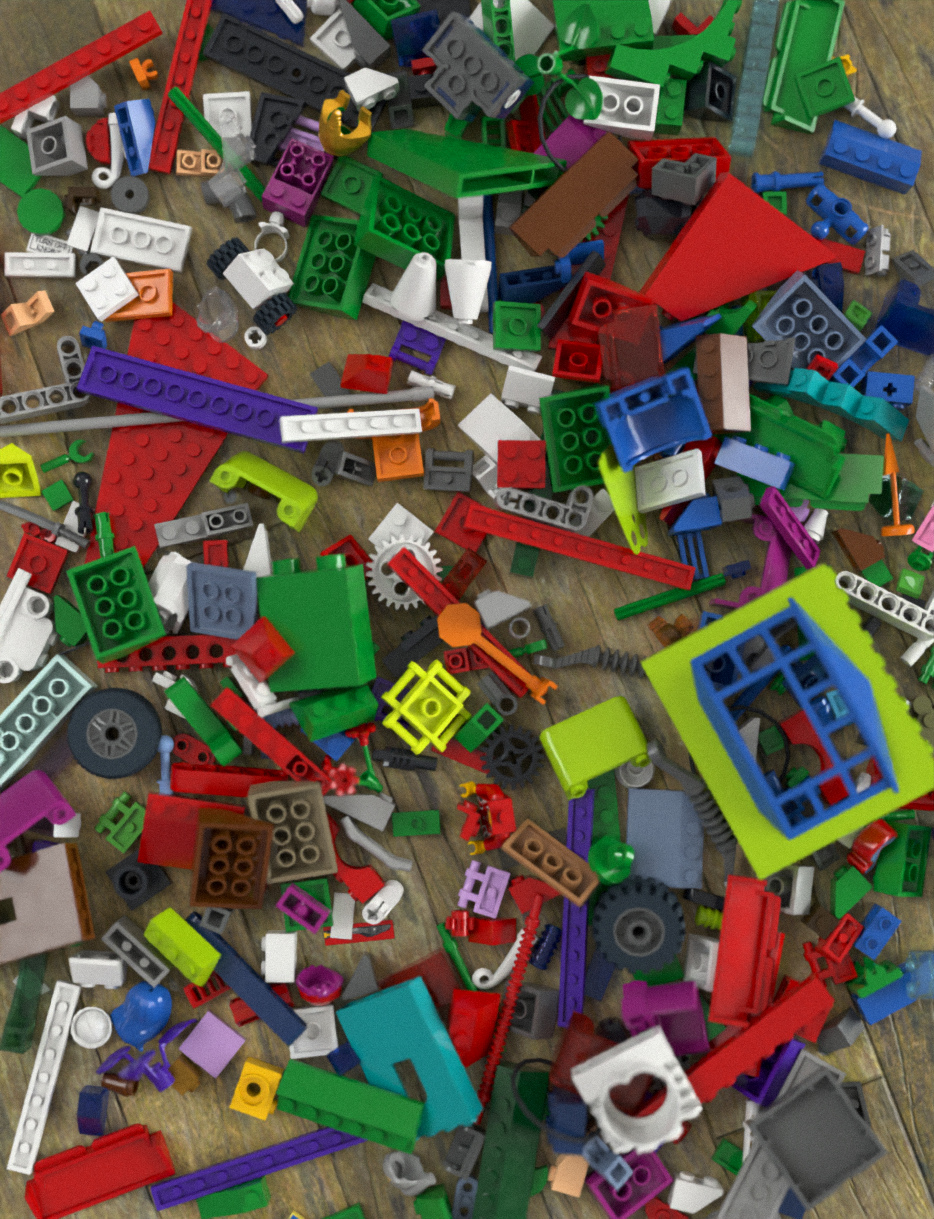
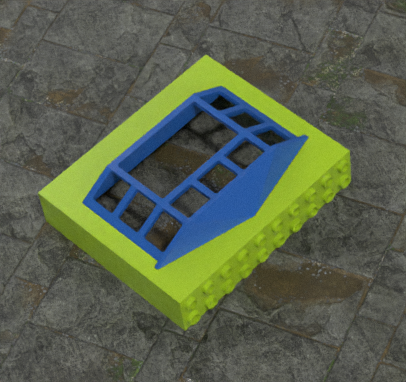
M825 564L816 565L640 661L760 880L934 789V759L931 756V753L934 751L927 739L923 740L920 736L921 727L917 720L911 718L906 710L909 709L906 700L903 696L899 697L894 689L897 687L895 680L891 674L887 675L882 668L885 666V662L881 655L872 650L870 645L873 644V641L867 631L863 632L858 624L861 622L859 615L847 605L846 602L849 601L845 590L837 587L834 581L837 579L831 566L827 567ZM794 617L808 638L809 643L783 656L769 630ZM761 635L776 661L750 674L738 655L736 648ZM815 650L829 678L803 691L790 669L789 663ZM725 653H729L740 671L742 679L717 692L704 671L703 665ZM781 668L832 759L834 767L775 797L725 708L722 699ZM834 685L848 710V714L826 726H822L808 699ZM854 721L868 749L842 762L828 737V733ZM873 756L883 779L857 792L847 770ZM840 774L850 796L828 809H823L814 791V787ZM806 792L817 813L809 819L790 827L780 805Z

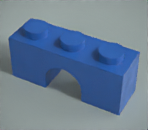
M882 325L866 337L867 340L835 371L828 381L849 384L854 387L865 376V373L878 360L882 359L898 341Z

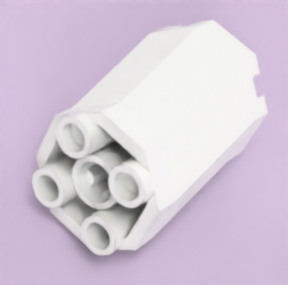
M170 552L169 555L161 558L148 583L166 634L169 631H173L172 634H177L189 613L186 566L191 561L185 559L177 552Z

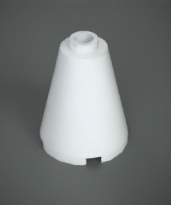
M428 253L414 255L390 297L391 308L393 309L394 306L398 310L397 314L408 320L423 321L424 317L429 316L431 318L436 310V260Z
M447 259L444 266L453 317L458 319L460 324H472L473 319H478L492 268L491 262Z

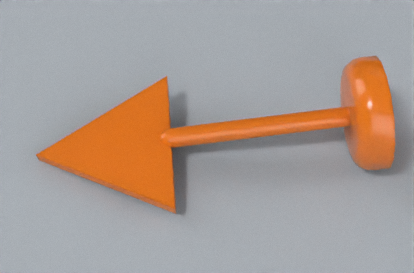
M890 433L886 434L883 475L890 474L894 524L883 526L881 528V536L915 533V528L912 524H900L896 472L900 471Z

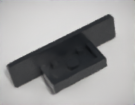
M429 615L419 623L421 628L416 632L410 630L400 638L403 642L382 659L394 677H398L405 672L411 661L416 663L444 641L439 637L437 615L433 618Z

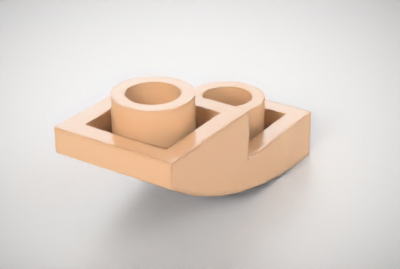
M201 149V152L176 151V175L212 177L224 176L225 161L216 150Z

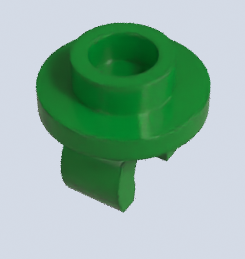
M919 545L909 554L907 561L913 569L926 571L932 564L933 553L929 552L927 555L922 553V546Z

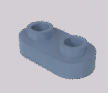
M471 1174L467 1181L461 1177L457 1181L452 1208L453 1219H472L478 1179ZM470 1183L473 1187L467 1190L464 1188V1185ZM466 1207L469 1211L463 1214L460 1212V1209Z

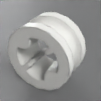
M251 327L245 332V341L251 349L257 350L265 346L267 338L259 327ZM253 333H258L259 337H262L261 341L257 340L258 343L256 344L250 339L251 335L254 336Z

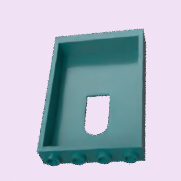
M420 976L351 1001L335 1012L369 1085L408 1097L393 1064L408 1058L411 1059L427 1093V1101L424 1104L422 1121L417 1131L416 1141L421 1136L429 1138L441 1130L449 1132L460 1124L468 1126L477 1121L476 1117L481 1113L483 1107Z

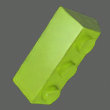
M171 907L151 919L144 932V936L194 984L201 987L206 984L221 954Z

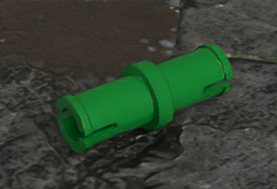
M109 512L94 514L97 530L95 540L99 544L100 558L114 554L113 539H115V536L111 532Z

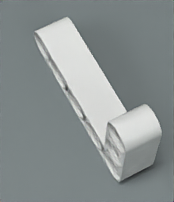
M483 195L459 198L458 215L461 260L485 261L482 218ZM487 286L479 313L488 312Z
M842 571L837 575V579L834 581L839 589L842 588L839 585L840 580L848 585V589L843 588L849 598L848 603L923 641L934 639V590L925 609H922L851 572ZM860 591L866 592L869 595V599H864L860 595ZM882 602L888 603L891 610L884 609ZM903 613H908L912 617V621H907ZM925 624H930L933 632H929L925 628Z

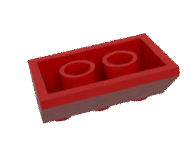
M453 989L445 1029L463 1067L467 1068L488 1055L501 998L500 993Z

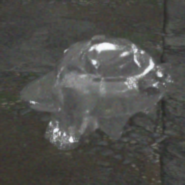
M215 286L210 290H206L202 301L197 304L200 312L196 320L198 322L197 326L205 333L209 332L215 341L219 343L226 342L238 332V307L234 299L226 291Z

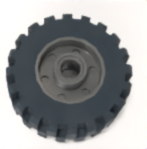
M634 876L635 880L629 881L628 878H625L621 881V884L608 886V892L603 891L600 894L599 902H596L594 906L593 938L596 941V948L599 953H604V959L609 964L614 961L616 969L622 971L623 968H627L628 973L636 974V970H642L643 974H649L652 968H655L656 971L663 969L664 962L670 964L674 960V953H680L682 949L681 942H684L686 935L685 921L681 903H678L677 896L673 891H668L667 885L662 882L658 885L656 884V879L648 877V880L645 881L642 880V876Z

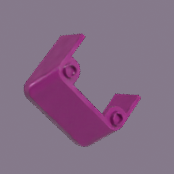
M752 514L751 518L735 520L753 524L754 535L760 540L768 541L760 588L750 586L743 589L738 603L715 598L709 600V605L735 610L786 582L792 549L767 516Z

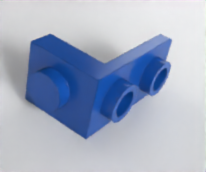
M603 240L578 243L565 257H557V260H554L555 274H560L562 283H569L571 280V265L582 264L593 250L599 253L604 260Z

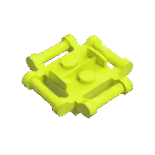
M438 659L430 664L426 672L415 662L411 661L407 666L408 669L389 692H385L381 696L382 700L394 709L385 717L382 724L387 729L391 728L412 747L411 750L416 755L420 754L429 742L438 751L443 752L447 748L446 744L464 722H468L472 718V715L462 704L471 693V690L466 686H462L442 667L443 664ZM436 674L457 693L456 697L434 678ZM417 675L420 679L399 703L395 698L409 681ZM456 714H458V716L445 730V732L440 736V738H437L441 734V732L446 728V726L451 722V720L456 716ZM400 716L423 735L419 740L397 722Z

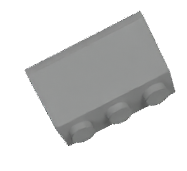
M490 589L478 594L477 600L474 602V606L486 630L531 607L530 602L497 590L491 593Z

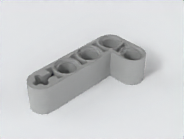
M579 486L571 491L566 505L512 488L501 489L494 497L495 507L502 512L570 532H576L585 526L593 502V492L587 486ZM577 492L585 494L586 502L584 504L577 502L575 498ZM507 494L509 495L508 499L514 502L519 497L517 509H514L516 503L509 502L507 505H504V500L500 499V497ZM524 501H531L534 504V511L532 513L524 510ZM550 507L556 510L557 517L555 520H551L546 516L547 508ZM571 514L578 516L580 520L577 527L569 523V516Z

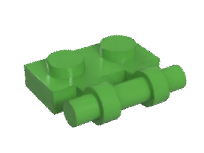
M126 791L120 797H116L113 800L112 807L106 814L103 813L98 819L99 823L94 827L101 834L108 828L111 833L107 836L106 840L123 854L129 850L142 834L146 807L138 801L131 808L127 805L132 796ZM121 811L125 815L120 820V822L116 824L113 821V819Z

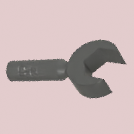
M72 228L66 231V235L68 236V238L70 236ZM75 248L79 255L83 256L80 261V269L85 276L88 275L87 269L92 263L99 264V266L104 263L97 254H88V250L84 251Z

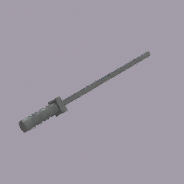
M0 500V510L33 522L52 531V534L59 537L63 536L85 549L89 548L91 541L66 529V525L60 522L55 523L38 514Z

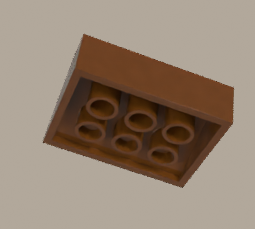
M199 808L189 885V906L262 909L274 828L273 824L224 809Z

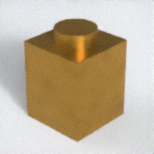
M183 1053L168 1068L175 1079L171 1086L182 1096L187 1091L192 1093L201 1083L199 1078L203 1072Z

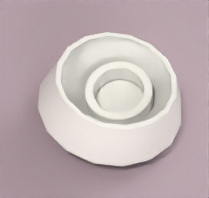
M629 761L614 768L615 776L619 783L627 788H642L652 780L655 764L651 762L648 766L639 768L633 767Z
M86 1007L79 1010L71 1022L73 1039L80 1046L87 1049L98 1048L104 1045L112 1033V1022L109 1015L97 1007Z

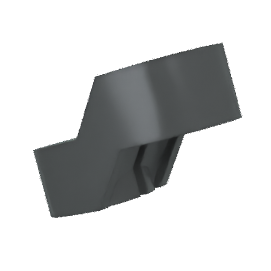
M332 439L327 441L322 447L311 474L312 480L316 485L326 486L333 479L340 452L344 451V446L340 441Z

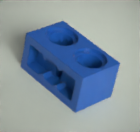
M874 904L860 923L864 928L853 946L875 960L902 921L883 907Z

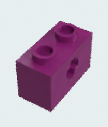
M294 883L288 887L276 904L277 908L314 934L331 912L329 908Z

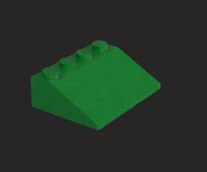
M552 0L558 51L571 45L562 41L561 27L568 15L580 5L587 3L591 6L599 26L597 40L592 46L587 49H580L575 46L572 51L559 57L562 62L583 60L590 56L611 54V51L617 44L634 49H653L654 33L648 0Z
M375 175L357 224L354 246L405 270L414 255L428 253L436 260L437 282L446 273L445 260L451 259L455 214Z
M312 214L292 280L294 284L288 293V297L296 306L338 318L357 320L376 258L375 255L354 246L359 220Z
M596 385L539 398L553 493L575 489L579 486L605 483L599 466V460L603 452L612 443L606 427L601 425L594 404L609 398V386Z
M135 546L67 570L95 658L100 663L105 664L124 657L166 635Z

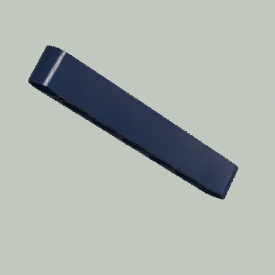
M193 911L185 921L221 954L213 970L285 1044L291 1046L308 1028L307 1024L219 933L200 926L203 917L196 911Z

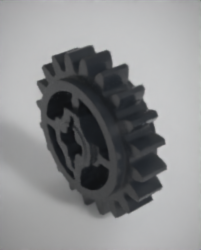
M510 724L509 731L507 732L500 726L501 733L498 735L493 731L492 736L494 739H485L489 746L481 747V750L486 752V755L481 756L480 760L487 761L481 768L482 770H490L486 778L495 776L493 784L502 781V789H505L508 783L511 784L512 790H515L516 783L525 788L524 780L532 784L531 775L540 776L538 771H536V767H544L542 763L538 762V759L545 757L544 754L538 753V750H541L543 746L535 745L538 736L530 739L531 730L529 729L523 734L521 725L517 731H514L513 725ZM510 738L521 739L528 747L515 748ZM502 741L504 751L501 756L493 759L494 749ZM509 751H512L514 754L523 753L516 758V762L513 764L510 760L502 761L509 756ZM531 755V763L528 769L522 773L521 762L524 758ZM508 766L512 769L514 776H506L496 768Z

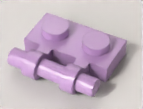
M472 860L470 868L466 869L465 876L467 877L463 889L460 888L458 894L460 898L457 905L466 908L469 900L474 901L473 912L496 919L510 872L488 865L484 874L479 872L481 862ZM475 880L482 881L478 894L472 892Z

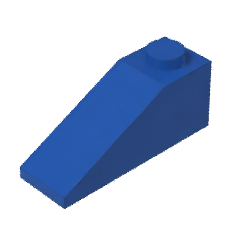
M150 99L125 101L114 105L130 175L138 176L148 173L155 128L154 110Z

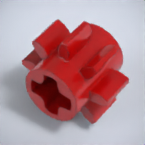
M452 910L451 916L446 918V929H451L452 936H469V930L475 928V917H469L468 910Z

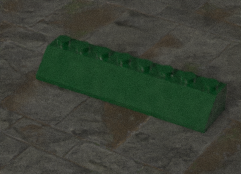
M505 1060L497 1065L472 1219H527L541 1129L524 1114L514 1098L510 1080L514 1067L518 1063ZM524 1065L518 1070L515 1079L517 1092L527 1110L542 1124L551 1072Z

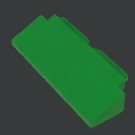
M794 0L784 4L775 41V49L778 53L777 57L771 59L761 100L764 107L763 112L773 114L771 125L806 134L814 133L818 117L809 118L795 79V74L832 59L845 1Z
M749 393L751 432L713 434L712 436L717 437L723 443L725 437L733 439L735 435L746 439V445L754 447L755 444H759L769 448L767 452L776 456L777 452L790 456V462L796 465L789 480L826 499L847 458L836 452L840 445L837 437L797 416L787 417L783 415V411L780 408Z
M841 454L847 458L826 499L790 480L785 491L779 488L776 489L789 507H800L803 504V499L810 500L813 508L862 511L866 503H868L869 493L881 494L884 456ZM737 472V476L741 477L743 483L748 484L749 493L753 494L755 505H760L766 488L772 486Z

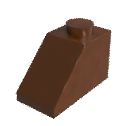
M844 528L832 532L855 573L864 570L885 557L882 543L878 539L875 540L874 536Z

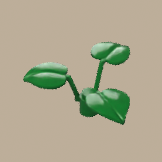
M585 3L574 9L562 24L561 39L564 43L571 44L569 47L560 51H554L553 55L545 53L540 58L533 54H525L514 62L524 71L523 73L534 81V84L525 95H535L543 89L545 81L542 75L544 74L560 77L569 83L574 89L567 93L565 107L571 116L580 120H596L599 117L603 106L602 90L599 84L591 78L585 77L577 85L570 78L562 74L563 62L559 57L572 51L575 46L580 49H587L597 40L599 26L589 4Z

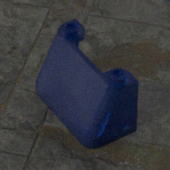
M901 279L886 293L875 329L882 325L898 341L896 345L934 358V310L918 305L921 298L920 288L912 282Z

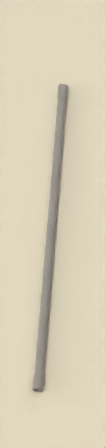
M433 386L388 391L387 394L372 392L293 399L292 401L311 405L318 409L404 401H428L429 398L434 399ZM148 412L0 426V438L180 422L183 420Z

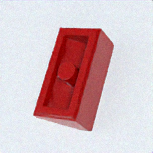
M845 913L839 919L840 922L826 940L821 938L814 949L817 953L837 965L841 964L864 928L849 913Z

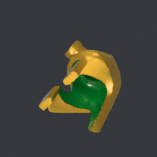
M343 90L339 91L337 98L325 99L319 119L320 143L327 153L337 156L348 155L356 151L371 136L372 112L364 106L360 108L357 119L358 127L355 130L340 124V112L346 111L351 97Z

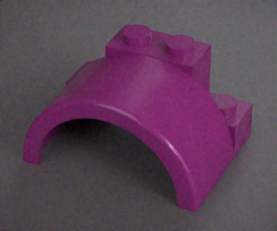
M639 980L622 984L624 996L621 999L622 1017L626 1028L630 1029L632 1038L657 1024L675 1057L710 1052L702 1002L695 980L648 986L646 981Z

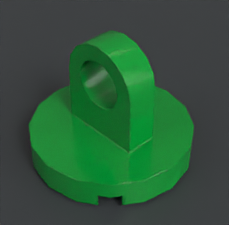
M604 837L590 847L588 854L589 865L592 872H596L597 879L600 882L613 886L620 884L621 881L628 878L631 863L634 859L632 845L619 842L611 837Z

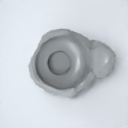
M401 1151L388 1153L383 1161L384 1173L389 1182L394 1187L400 1189L404 1195L416 1196L429 1185L436 1183V1178L431 1172L426 1173L423 1171L419 1156Z

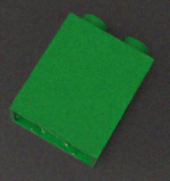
M345 554L316 557L317 568L301 570L300 558L271 561L273 573L256 577L260 617L265 616L295 653L268 677L270 692L361 686L375 679L377 676L363 564L346 566Z

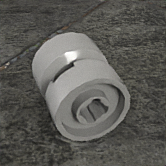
M760 635L745 643L742 661H748L749 667L754 672L776 660Z

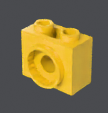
M248 1056L229 1108L266 1121L268 1114L273 1115L278 1100H275L274 1097L283 1077L284 1068ZM257 1083L261 1090L253 1092L249 1088V1084Z

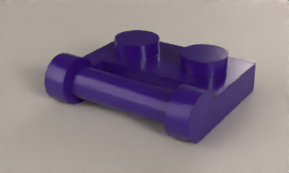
M403 320L388 357H392L393 361L398 360L424 370L425 374L432 376L447 339ZM401 346L429 356L431 359L429 362L403 353L400 351Z

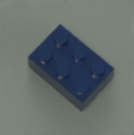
M553 1084L552 1092L548 1091L547 1106H549L548 1112L550 1116L546 1115L545 1126L561 1135L573 1138L584 1137L587 1104L577 1086ZM546 1132L548 1144L552 1146L553 1153L583 1156L584 1142L572 1143L557 1139Z

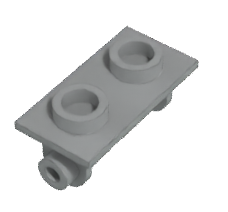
M884 225L867 231L865 276L877 273V276L883 277L889 271V255L882 254V251H889L891 234L888 233V229L884 228Z

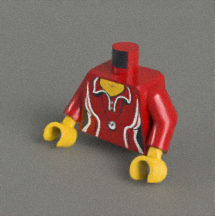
M473 781L460 784L459 786L465 787L467 791L460 794L461 797L466 798L474 794L478 796L485 839L484 841L475 840L468 842V845L474 844L475 851L470 853V855L483 854L485 850L490 851L501 848L510 838V834L516 832L511 797L503 793L497 784L476 785Z

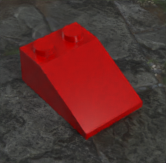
M585 271L569 317L574 325L638 345L655 299L610 279Z

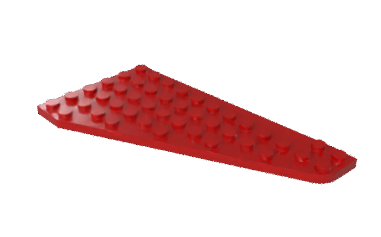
M173 302L172 316L134 319L127 353L129 356L256 391L259 390L269 377L267 373ZM117 402L115 415L148 413L150 411ZM186 421L112 428L95 514L101 512H109L111 532L115 536V539H113L114 553L135 546L144 569L159 545L154 524L175 520L229 433ZM95 518L92 524L93 532L90 534L89 539L91 544L87 549L84 564L100 559L99 544L95 540V535H97Z

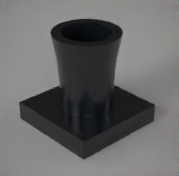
M139 849L106 871L116 893L125 900L131 911L173 883L161 865L137 862ZM133 876L137 877L138 883L134 881Z

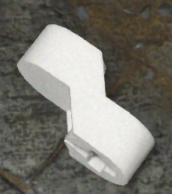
M388 880L367 902L362 911V916L366 922L378 924L399 902L404 891L400 882Z

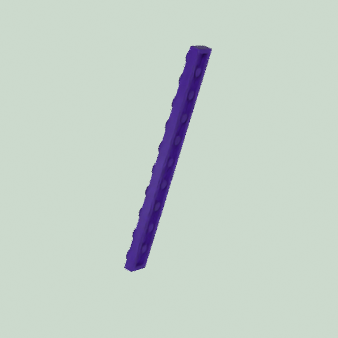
M587 788L583 796L569 800L567 848L587 863H589L588 854L592 846L595 788ZM564 896L558 1026L583 1028L589 899L584 906L578 907Z
M324 1127L154 1184L150 1190L156 1209L160 1211L368 1140L330 1127Z

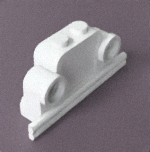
M18 568L0 604V683H10L19 680L23 670L36 671L40 667L43 668L48 661L49 655L47 653L50 647L54 646L59 638V634L56 632L55 620L49 618L54 610L52 599L28 587L27 584L32 574Z

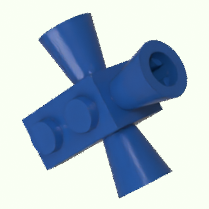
M774 769L763 774L775 797L791 790L789 788H782ZM807 775L800 784L810 780L811 777ZM816 785L814 791L816 795H819L821 791ZM806 792L780 805L790 827L807 820L800 813L805 809L801 803L810 799Z

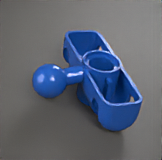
M824 184L815 186L806 198V204L824 220L817 221L811 226V235L815 239L822 240L826 238L829 228L832 227L848 243L855 245L867 233L869 229L868 224H865L852 210L849 200L837 197ZM816 194L823 200L818 207L812 204V199ZM849 226H852L857 231L852 238L846 235V230Z

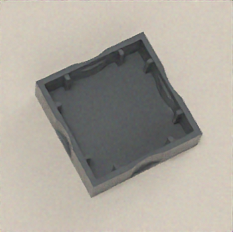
M821 1066L745 1122L808 1212L836 1192L846 1180L862 1173L888 1153L869 1125L855 1111L848 1096L825 1066Z

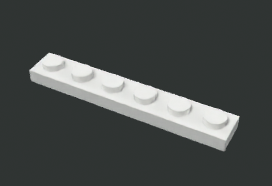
M419 409L286 416L279 419L282 443L420 434L422 432Z

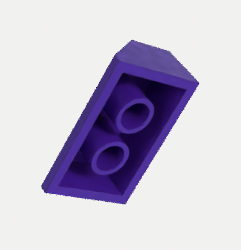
M795 1037L785 1044L780 1043L773 1048L775 1051L766 1059L762 1058L759 1077L741 1073L735 1077L736 1081L731 1087L760 1106H768L776 1100L798 1055L806 1044Z

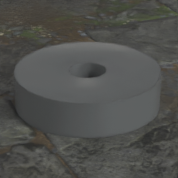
M125 176L114 183L111 190V199L119 211L136 215L146 209L149 204L150 194L147 186L141 179L134 176ZM129 193H134V196L131 199H128L127 195Z

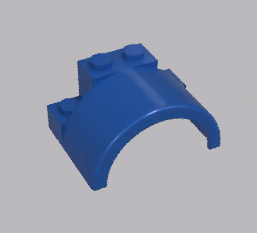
M680 368L661 377L647 378L610 393L609 398L594 404L602 427L607 429L623 472L633 470L632 466L657 452L683 443L705 440L712 436L688 368Z

